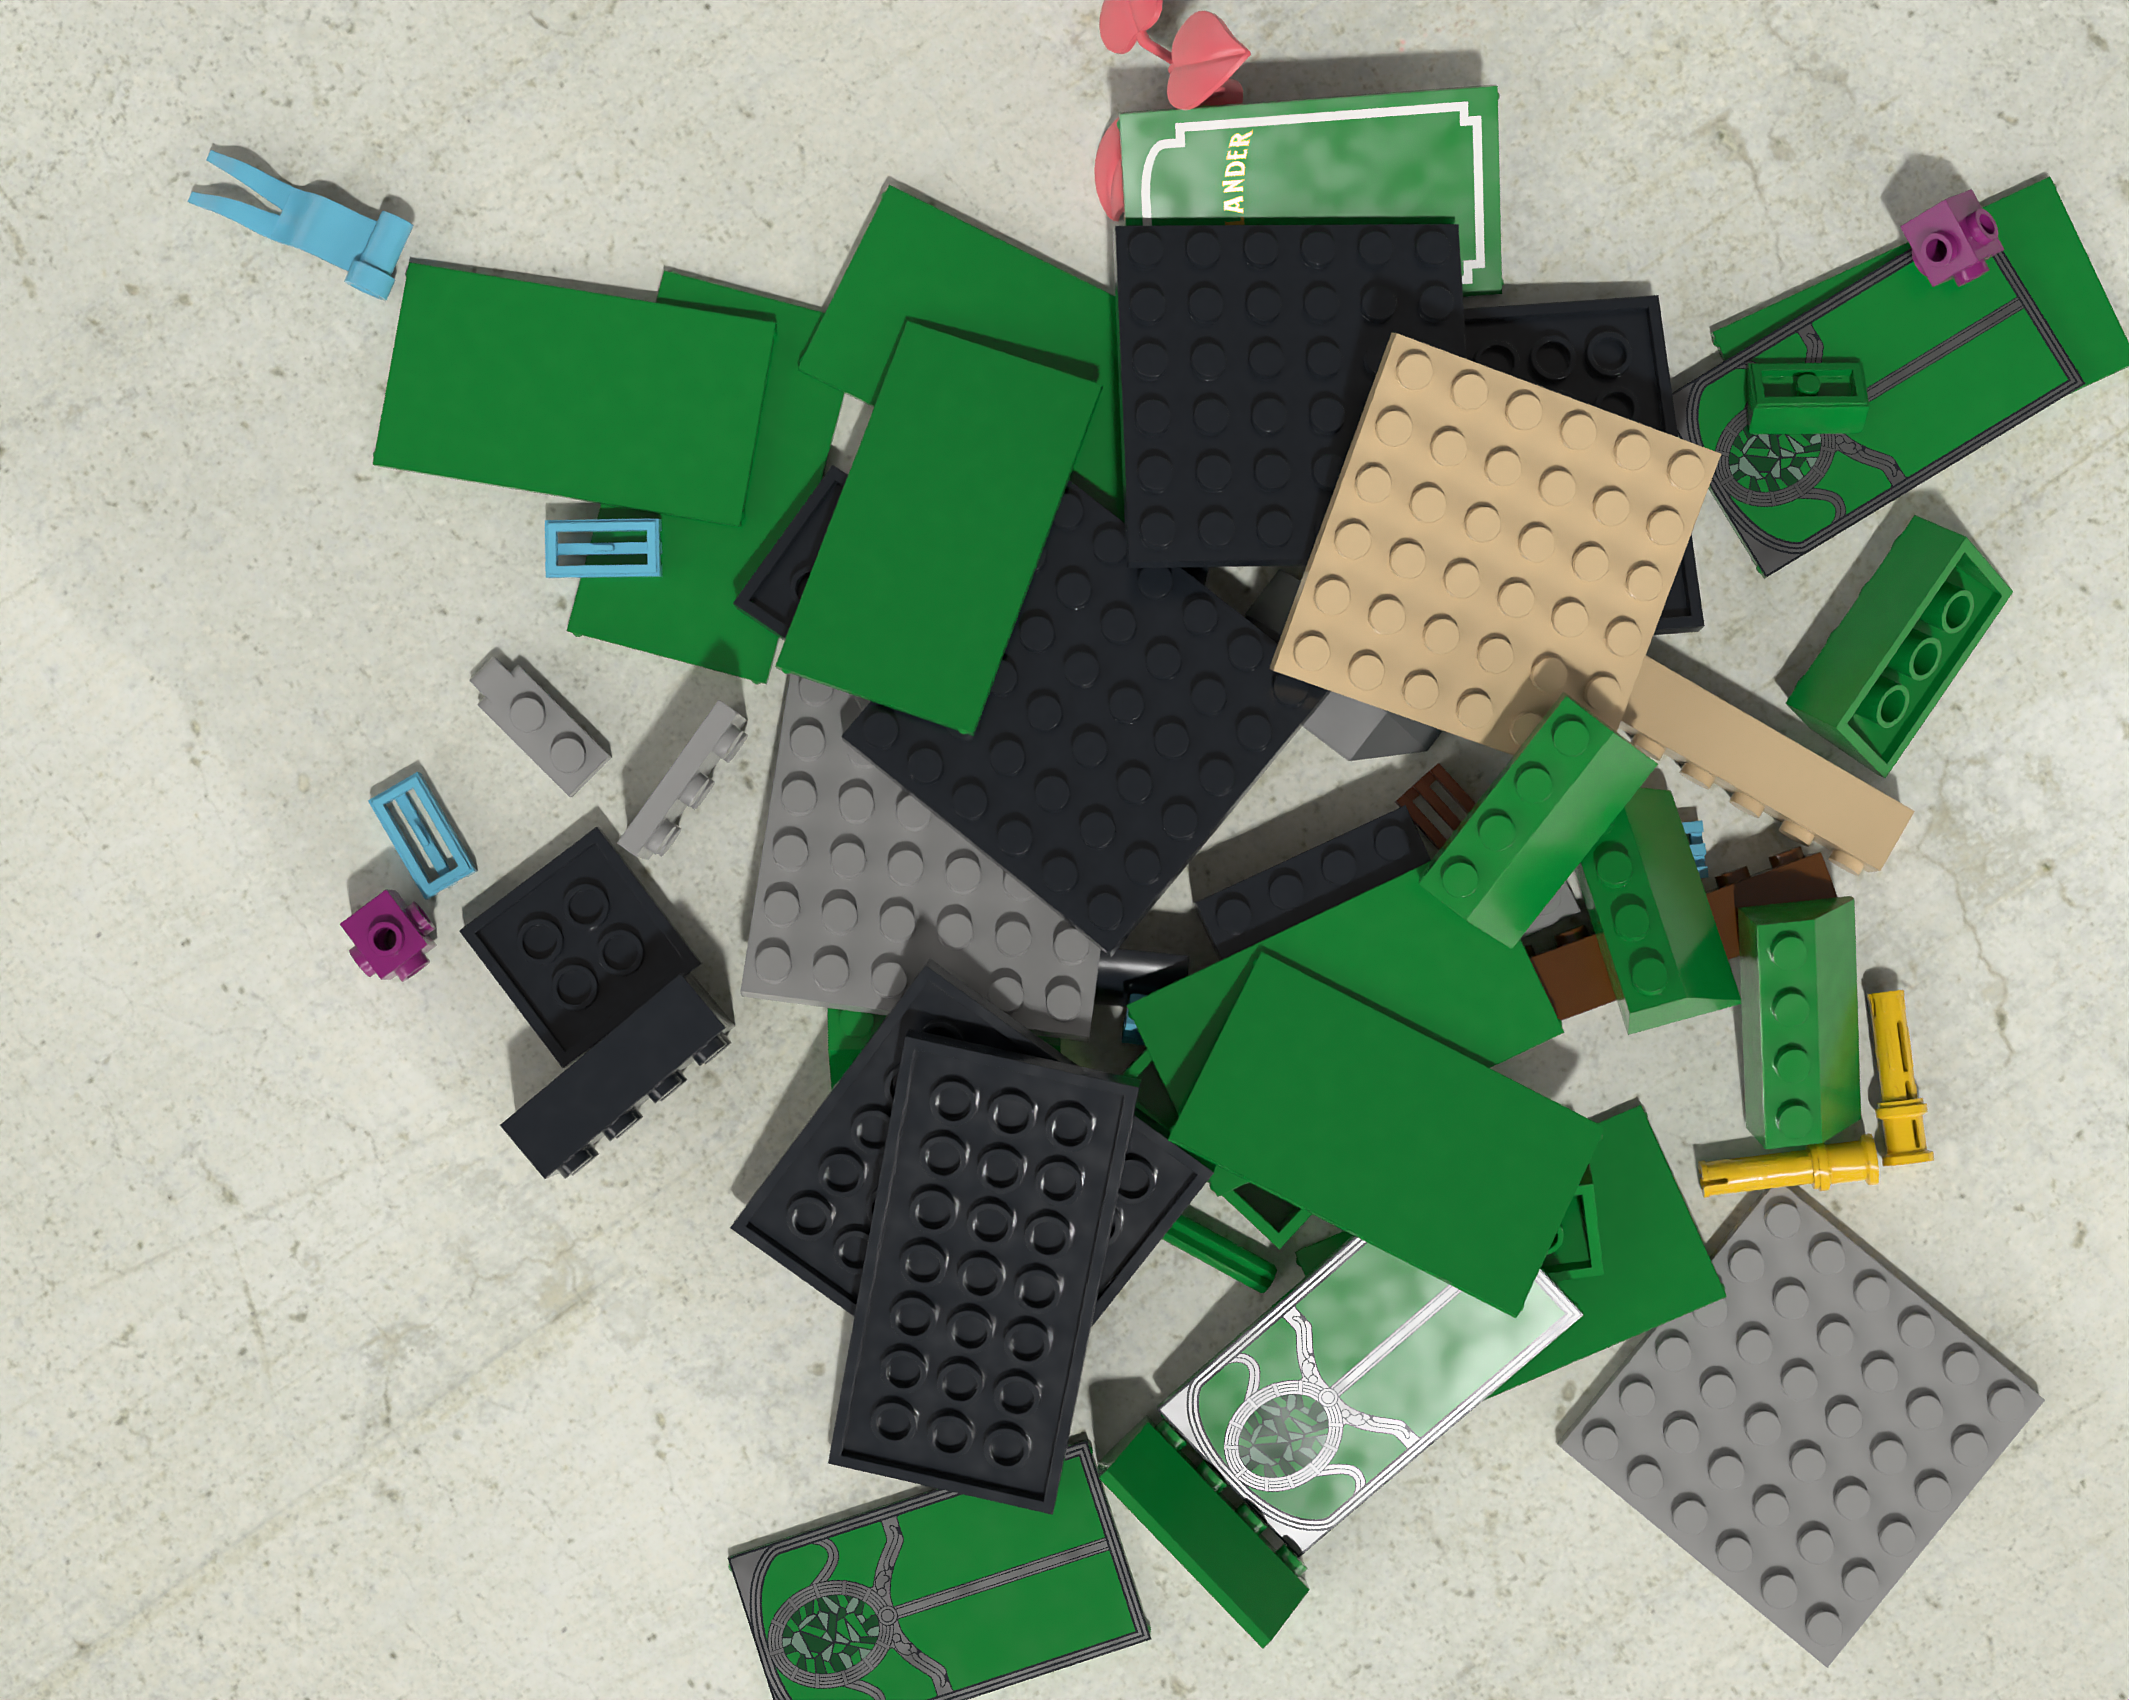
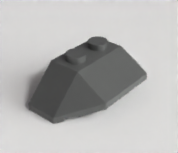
M1279 568L1245 613V618L1275 642L1279 643L1301 580ZM1332 691L1302 726L1347 761L1427 752L1443 731Z

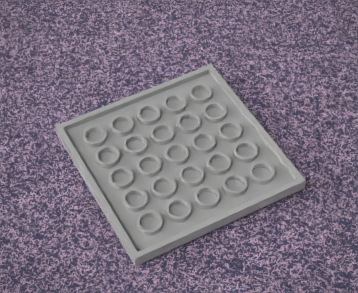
M790 674L740 990L742 997L888 1015L927 961L931 959L1035 1035L1089 1042L1101 949L842 740V734L870 703V700Z
M1789 1188L1765 1189L1710 1256L1718 1278L1725 1286L1727 1297L1649 1330L1558 1441L1557 1445L1828 1668L2043 1404L2045 1399Z

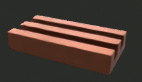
M1437 763L1400 796L1395 803L1399 807L1406 805L1414 824L1440 850L1447 839L1412 801L1421 795L1453 832L1461 821L1430 788V785L1437 781L1466 814L1470 812L1476 803L1440 763Z

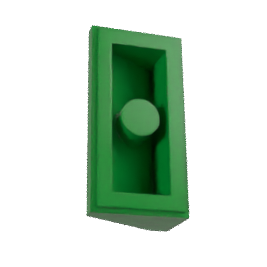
M1862 362L1748 363L1747 408L1750 434H1853L1863 431L1870 406Z

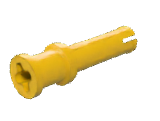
M1904 990L1867 994L1881 1085L1882 1102L1877 1103L1878 1109H1875L1876 1118L1883 1121L1887 1154L1882 1157L1883 1166L1934 1161L1933 1151L1927 1150L1923 1115L1928 1112L1927 1103H1924L1923 1098H1918L1915 1084L1909 1028L1905 1012Z
M1870 1133L1861 1134L1858 1141L1810 1144L1806 1146V1150L1706 1162L1705 1160L1698 1161L1699 1174H1702L1699 1180L1704 1198L1711 1195L1811 1184L1813 1189H1818L1819 1191H1827L1831 1184L1862 1180H1865L1868 1185H1877L1879 1183L1877 1151L1873 1136Z

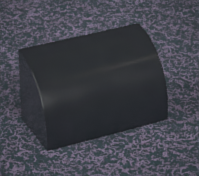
M1117 949L1112 957H1110L1101 950L1094 1004L1127 1008L1130 994L1149 995L1187 977L1190 956Z

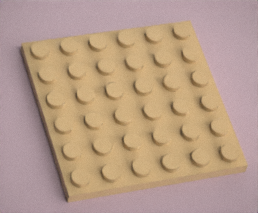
M1391 333L1272 659L1270 669L1511 755L1517 752L1563 692L1567 693L1617 732L1721 453L1397 333Z

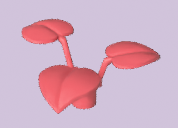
M1104 0L1099 21L1100 35L1104 45L1114 53L1125 54L1138 41L1141 47L1171 64L1168 68L1170 77L1167 85V96L1172 106L1186 111L1200 106L1243 103L1242 85L1239 81L1230 77L1251 56V52L1234 37L1219 16L1208 11H1198L1191 15L1177 32L1173 41L1172 52L1154 42L1146 31L1159 19L1163 0ZM1119 117L1110 125L1100 142L1094 170L1096 191L1100 203L1107 216L1119 222V218L1124 212L1120 132L1117 127Z

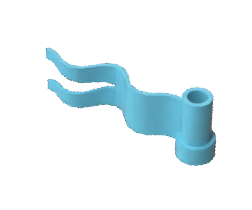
M210 150L206 161L233 176L283 211L281 215H277L237 200L193 191L187 202L231 219L275 242L303 250L348 271L344 280L346 284L372 297L387 301L395 283V279L391 275L412 231L413 224L386 211L381 212L378 221L372 220L328 198L294 188L247 163Z

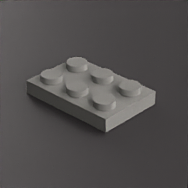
M718 700L617 844L634 856L649 860L653 853L655 855L659 854L662 857L681 832L682 828L677 826L675 822L687 806L692 807L694 810L697 809L712 789L715 781L708 776L720 759L729 763L744 744L748 734L741 729L747 720Z

